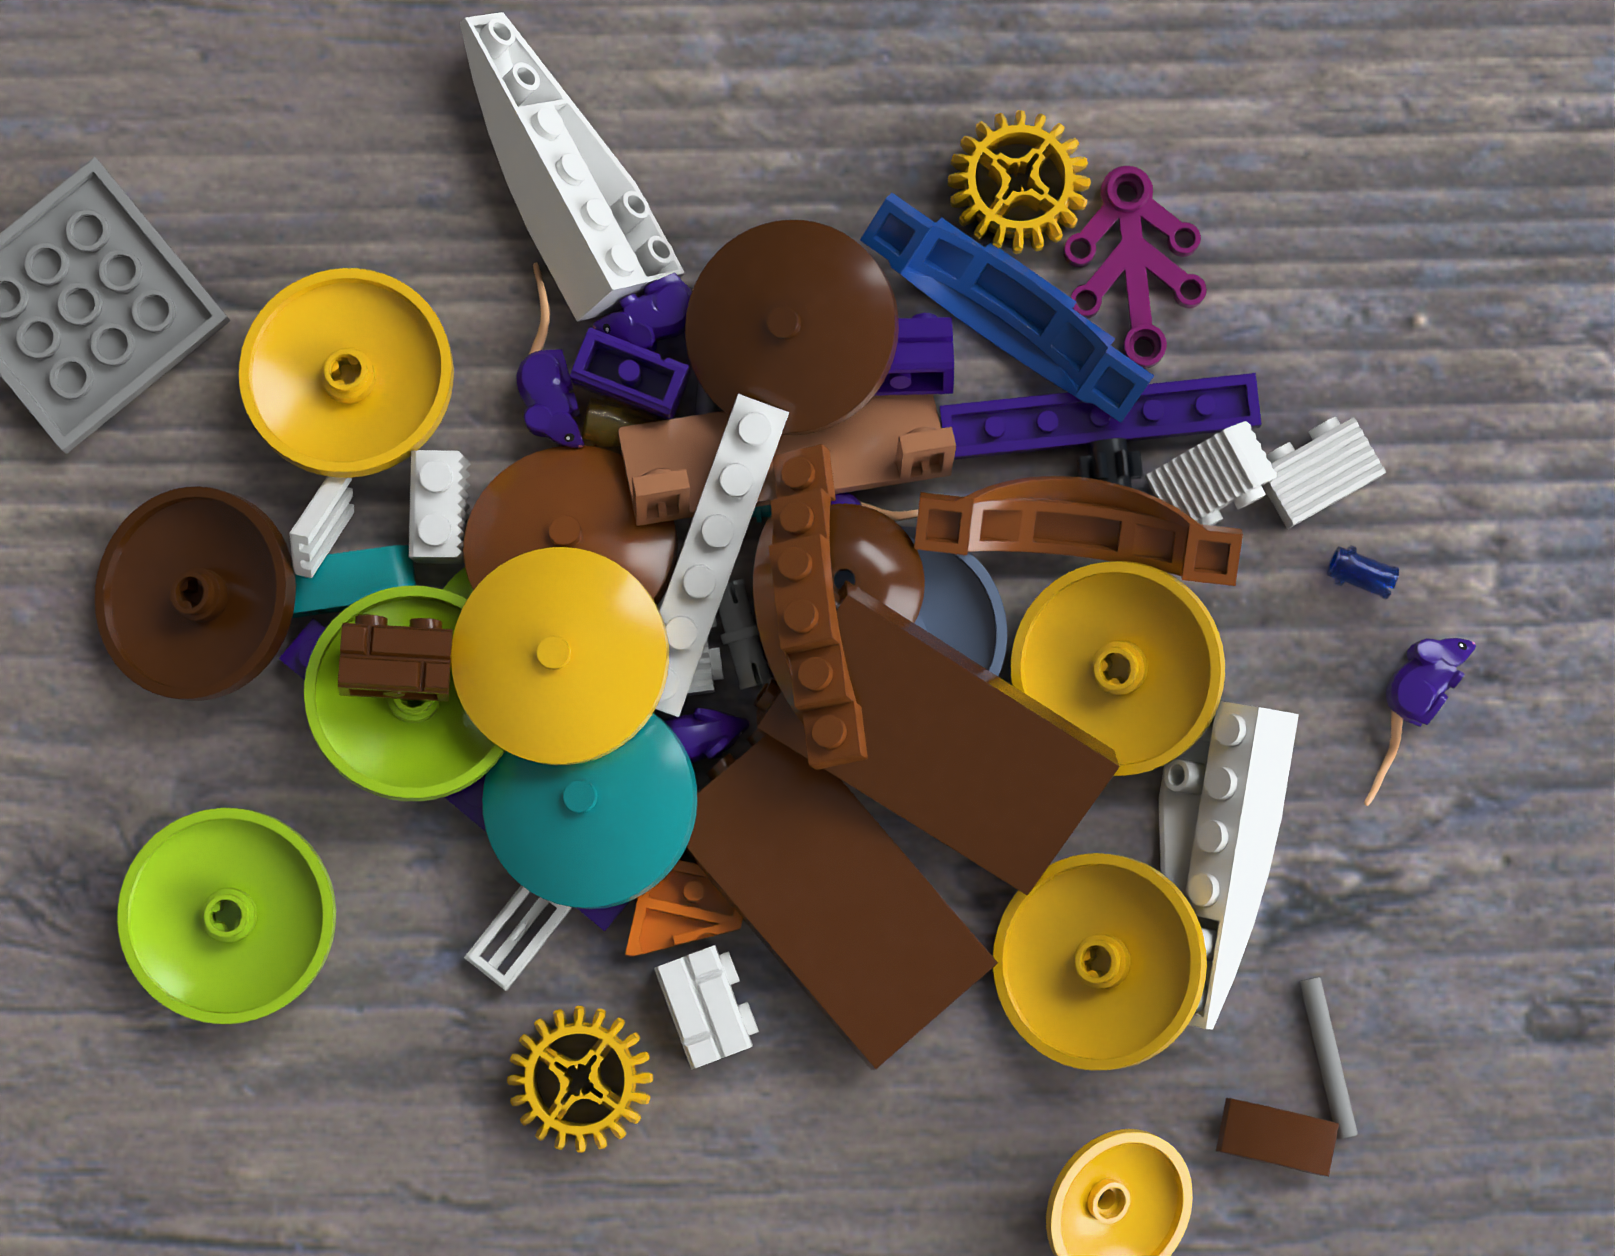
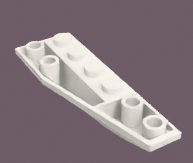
M501 12L465 17L460 22L473 83L488 134L506 183L527 230L576 321L579 322L615 313L622 309L619 303L620 299L631 294H636L637 297L645 294L644 287L674 272L679 277L684 275L685 272L675 256L672 246L667 241L649 208L648 202L643 197L635 181L506 15Z
M1220 701L1214 718L1200 739L1181 756L1164 765L1159 793L1160 872L1172 881L1189 901L1200 923L1206 947L1207 969L1204 989L1198 1007L1188 1025L1213 1030L1236 976L1254 926L1269 875L1281 823L1299 714Z

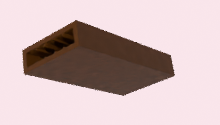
M846 580L837 593L834 592V598L850 680L856 702L862 707L868 759L823 769L1028 896L1120 767L1115 751ZM769 678L754 701V706L758 708L757 728L808 759L804 725L786 701L776 680Z
M758 728L746 739L752 746L737 760L729 753L706 773L711 782L697 793L696 819L685 852L708 876V879L728 903L743 917L745 923L871 1070H876L998 962L841 779L825 769L816 770L809 766L806 757Z

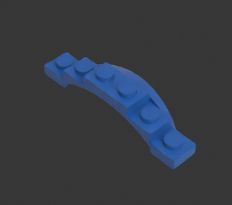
M893 193L884 200L860 238L861 242L886 258L892 269L977 333L1042 377L1077 397L1082 402L1093 403L1120 423L1154 377L1153 374L1111 346L1115 338L1075 311L1073 308L1077 302L1002 249L995 247L992 242L984 247L942 217L935 223Z

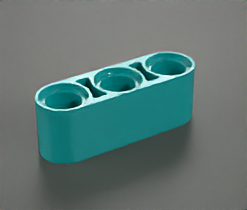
M393 545L328 554L312 578L295 574L296 596L292 618L341 612L354 602L380 590L400 586H416L413 560L409 557V545Z

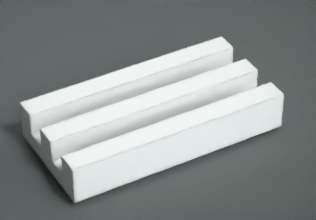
M327 476L290 531L294 574L312 578L353 516L354 504H349L353 497V489L348 487L352 478Z
M520 886L464 958L507 991L573 907L559 905L539 897L490 961L487 962L481 957L482 953L531 893L523 886ZM549 903L557 908L506 974L503 975L497 970L547 905Z

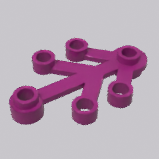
M1120 166L1110 171L1102 182L1100 196L1103 205L1080 233L1073 234L1068 238L1063 253L1070 265L1074 267L1087 266L1095 256L1096 243L1119 219L1121 242L1085 285L1078 286L1071 294V298L1076 301V297L1079 294L1088 293L1093 296L1095 306L1090 310H1082L1076 303L1073 309L1087 319L1095 316L1101 307L1102 297L1125 271L1131 330L1124 339L1123 354L1144 369H1147L1160 362L1166 352L1167 342L1164 333L1152 325L1146 269L1173 290L1175 301L1184 308L1198 306L1206 296L1207 287L1201 277L1195 274H1187L1143 238L1141 218L1167 236L1169 249L1173 254L1180 257L1190 256L1197 250L1201 241V235L1195 225L1188 222L1182 223L1152 199L1153 185L1144 171L1134 166ZM1122 185H1129L1135 190L1136 198L1130 202L1122 201L1117 196V189ZM1180 231L1190 233L1194 240L1193 245L1188 248L1178 246L1175 242V234ZM1075 242H1083L1089 247L1090 253L1085 258H1076L1072 255L1070 246ZM1188 282L1195 284L1199 289V297L1193 300L1184 298L1180 291L1181 285ZM1140 339L1149 341L1152 344L1153 353L1148 357L1137 355L1134 350V343Z

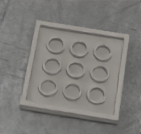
M96 157L0 233V376L58 447L66 454L231 321Z

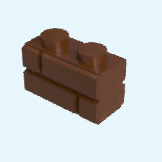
M358 615L355 616V623H342L338 691L340 696L449 702L453 630L442 629V621L430 618H414L410 620L409 627L387 625L388 619L386 617Z

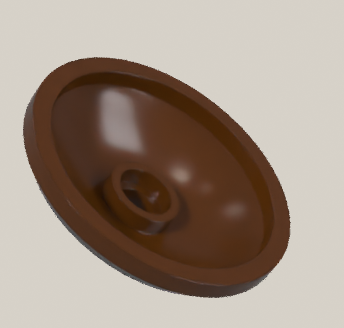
M857 504L830 505V558L833 591L837 593L840 590L834 584L835 575L840 571H848L854 576V585L915 623L922 607L925 578L920 555L917 549H914V543L909 535L894 520L875 509Z

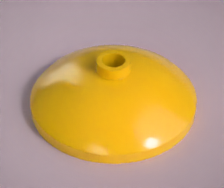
M1139 1129L1111 1131L1098 1136L1081 1147L1062 1168L1052 1187L1048 1200L1046 1231L1054 1256H1171L1187 1228L1193 1200L1190 1174L1181 1155L1165 1140L1155 1134ZM1105 1191L1104 1196L1101 1200H1099L1100 1196Z

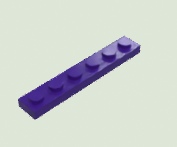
M1256 373L1148 384L1121 423L1093 403L1082 402L1068 392L941 405L939 407L941 428L952 427L956 442L954 460L1087 446L1089 442L1103 439L1125 438L1127 442L1216 433L1245 421L1251 425V429L1260 428L1262 425Z

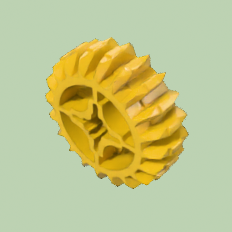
M1023 110L1016 112L1014 125L1008 126L1007 119L1003 113L996 114L994 118L996 131L994 132L982 121L976 124L975 131L981 142L969 136H964L961 139L960 146L968 155L953 154L951 165L962 172L949 175L947 182L949 187L963 190L951 196V206L955 208L969 206L960 215L959 223L962 226H966L977 220L979 225L974 231L973 238L980 241L990 231L995 234L992 242L993 245L1000 249L1003 245L1004 237L1013 239L1012 251L1014 254L1022 252L1024 238L1030 239L1034 251L1042 250L1044 246L1043 232L1053 242H1059L1063 234L1057 222L1071 229L1076 226L1078 219L1069 209L1077 211L1085 209L1087 199L1076 192L1088 190L1091 184L1090 178L1075 175L1087 167V158L1081 156L1069 157L1078 149V140L1073 138L1061 144L1059 139L1065 127L1058 123L1052 128L1050 133L1044 131L1046 116L1043 114L1037 115L1034 126L1025 125L1026 115ZM1011 144H1023L1034 147L1028 154L1018 159L1010 158L1001 152L998 155L992 152L1000 147ZM1048 157L1055 164L1061 178L1062 190L1058 201L1048 194L1050 188L1041 181L1039 176L1043 163ZM980 164L989 170L988 176L997 183L999 192L989 208L981 199L976 186L975 174ZM1032 165L1026 186L1028 190L1024 191L1021 186L1020 192L1013 190L1006 199L1011 180L1009 174L1014 173L1016 178L1017 173L1025 174ZM1020 205L1028 206L1036 212L1041 209L1046 213L1038 218L1027 221H1014L1003 218V215L1006 216L1012 208Z
M582 1005L575 1007L573 1023H568L563 1009L555 1010L553 1018L557 1028L551 1030L545 1020L542 1018L534 1022V1025L542 1038L537 1041L532 1036L523 1034L519 1039V1042L524 1047L531 1050L529 1056L514 1053L510 1057L511 1063L525 1067L524 1074H512L507 1077L509 1085H524L525 1093L517 1094L510 1099L511 1105L520 1106L526 1102L529 1103L532 1110L525 1113L520 1118V1122L526 1126L538 1117L543 1122L535 1134L538 1140L542 1141L549 1134L551 1128L558 1131L554 1143L556 1149L562 1150L567 1143L568 1135L575 1136L576 1151L582 1153L587 1147V1135L592 1134L598 1149L606 1148L608 1144L604 1130L610 1128L615 1137L618 1139L624 1138L627 1132L619 1122V1119L623 1116L629 1122L637 1124L642 1118L638 1111L629 1107L631 1102L634 1101L639 1104H648L650 1102L651 1096L649 1094L636 1090L637 1083L646 1084L653 1081V1073H637L636 1071L637 1064L645 1063L650 1059L649 1052L643 1051L632 1056L629 1047L635 1045L641 1039L640 1035L634 1032L623 1041L617 1035L625 1025V1020L621 1017L612 1023L610 1029L603 1027L602 1025L606 1018L605 1009L598 1008L596 1010L592 1023L585 1022L586 1011ZM570 1034H587L599 1038L592 1049L580 1059L569 1058L563 1053L559 1054L550 1047L557 1039ZM611 1049L618 1055L624 1070L625 1081L622 1097L611 1091L612 1088L602 1080L600 1074L601 1065ZM596 1055L597 1059L590 1069L592 1071L588 1077L590 1082L594 1084L593 1087L595 1089L586 1092L583 1087L580 1089V1093L574 1092L565 1102L564 1098L571 1088L569 1086L573 1080L567 1073V1069L574 1065L576 1070H579L581 1064L587 1065ZM540 1061L549 1066L548 1069L554 1072L560 1082V1091L550 1108L546 1106L538 1090L537 1071ZM580 1099H590L612 1111L604 1118L589 1123H575L562 1119L574 1102Z

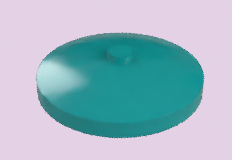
M653 713L644 727L623 746L610 754L585 763L573 765L541 764L505 751L494 767L486 773L482 799L484 824L489 842L502 866L521 886L531 893L550 902L573 908L599 909L617 906L629 902L655 887L668 875L683 855L689 843L697 813L695 774L690 758L677 735L660 717Z

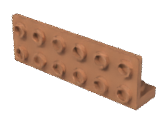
M933 394L873 396L856 414L831 428L805 435H781L774 455L823 444L830 450L835 494L951 476L956 442L952 427L941 428ZM720 411L619 428L618 437L636 526L694 516L727 425L729 414ZM773 460L755 507L771 505L770 500L777 498Z

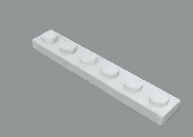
M737 394L659 610L668 637L669 668L665 688L656 709L676 717L680 716L789 415L787 411L741 394Z

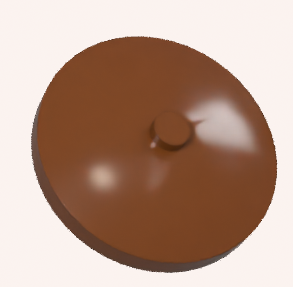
M558 446L521 458L500 472L489 483L476 501L469 516L464 536L463 555L467 576L474 591L477 585L498 566L521 554L550 547H569L591 551L616 562L631 573L645 587L656 605H658L668 588L676 566L678 538L674 520L636 526L622 455L593 446H583L582 448Z

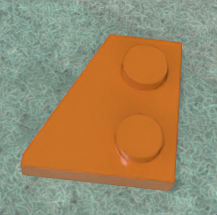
M679 860L662 881L645 894L637 897L625 956L635 957L741 929L743 917L728 903L697 864Z

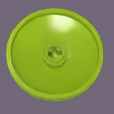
M400 586L380 590L363 597L344 609L332 620L318 639L309 659L304 682V702L309 727L316 744L330 765L340 775L362 790L376 796L398 801H427L446 797L475 783L494 767L504 754L505 750L490 741L467 715L456 692L452 668L449 702L340 696L338 691L342 623H355V616L378 615L386 617L388 619L387 625L409 627L411 619L430 618L442 621V629H452L454 634L457 620L467 601L466 598L450 591L427 586Z
M241 808L207 809L189 814L170 823L157 832L136 855L124 878L119 895L117 911L119 939L126 961L134 976L143 988L162 1005L177 1014L200 1022L212 1024L244 1023L262 1018L287 1006L299 997L317 977L327 959L334 938L336 926L335 895L328 872L319 855L302 835L274 817L253 810Z

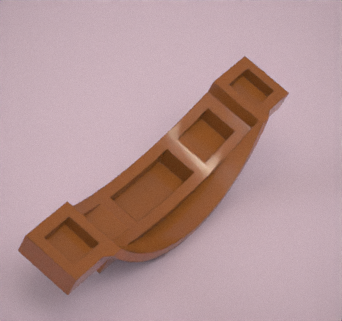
M818 444L773 456L777 498L770 500L772 513L760 535L753 570L754 607L762 646L779 688L798 719L804 725L809 766L816 770L868 759L862 707L856 702L850 680L833 591L830 558L831 501H835L836 498L830 450L823 444Z
M1040 476L990 485L965 497L920 492L914 549L967 555L968 552L975 551L1032 552L1106 561H1128L1149 565L1166 573L1181 576V579L1185 581L1236 586L1243 532L1242 529L1199 524L1175 506L1145 492L1124 485L1082 477Z

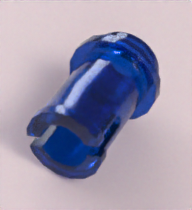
M1350 545L1347 549L1338 546L1330 560L1327 576L1335 578V584L1338 586L1348 583L1379 595L1386 600L1391 595V590L1388 588L1394 589L1399 568L1358 554L1357 548L1353 545Z

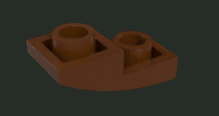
M1226 1098L1216 1151L1261 1163L1275 1164L1314 1175L1329 1177L1339 1123Z

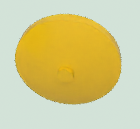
M339 268L317 272L297 280L277 293L263 307L251 324L242 346L239 361V386L242 401L249 418L263 440L274 452L296 467L318 475L338 478L361 477L379 473L409 458L411 451L419 450L434 434L441 423L450 402L454 381L453 356L450 344L439 318L430 305L416 291L403 282L383 273L359 268Z
M550 547L530 551L508 560L488 574L477 585L463 606L455 626L452 639L451 668L456 692L464 710L475 726L490 741L505 751L529 761L548 765H573L592 761L610 754L627 743L644 727L656 709L665 688L669 668V644L665 624L656 603L645 587L631 573L616 562L591 551L569 547Z
M1109 561L1090 564L1068 572L1052 582L1035 598L1022 618L1015 635L1011 655L1012 686L1115 751L1120 766L1113 776L1140 774L1163 766L1181 756L1200 739L1209 727L1220 704L1225 680V657L1220 634L1212 616L1189 587L1165 571L1149 565L1128 561Z
M1081 854L1050 864L1028 896L1018 890L1009 902L999 923L993 950V958L998 962L993 967L998 997L1008 1019L1017 1032L1033 1048L1046 1057L1063 1065L1084 1070L1126 1068L1142 1063L1162 1052L1178 1038L1191 1021L1202 997L1206 979L1207 959L1204 936L1189 901L1179 888L1158 870L1135 859L1113 854Z

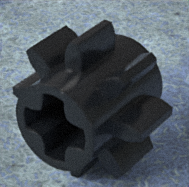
M1125 438L1087 443L1088 456L1078 457L1079 460H1077L1078 477L1102 480L1132 488L1131 480L1141 479V476H1143L1141 451L1128 452L1127 439Z

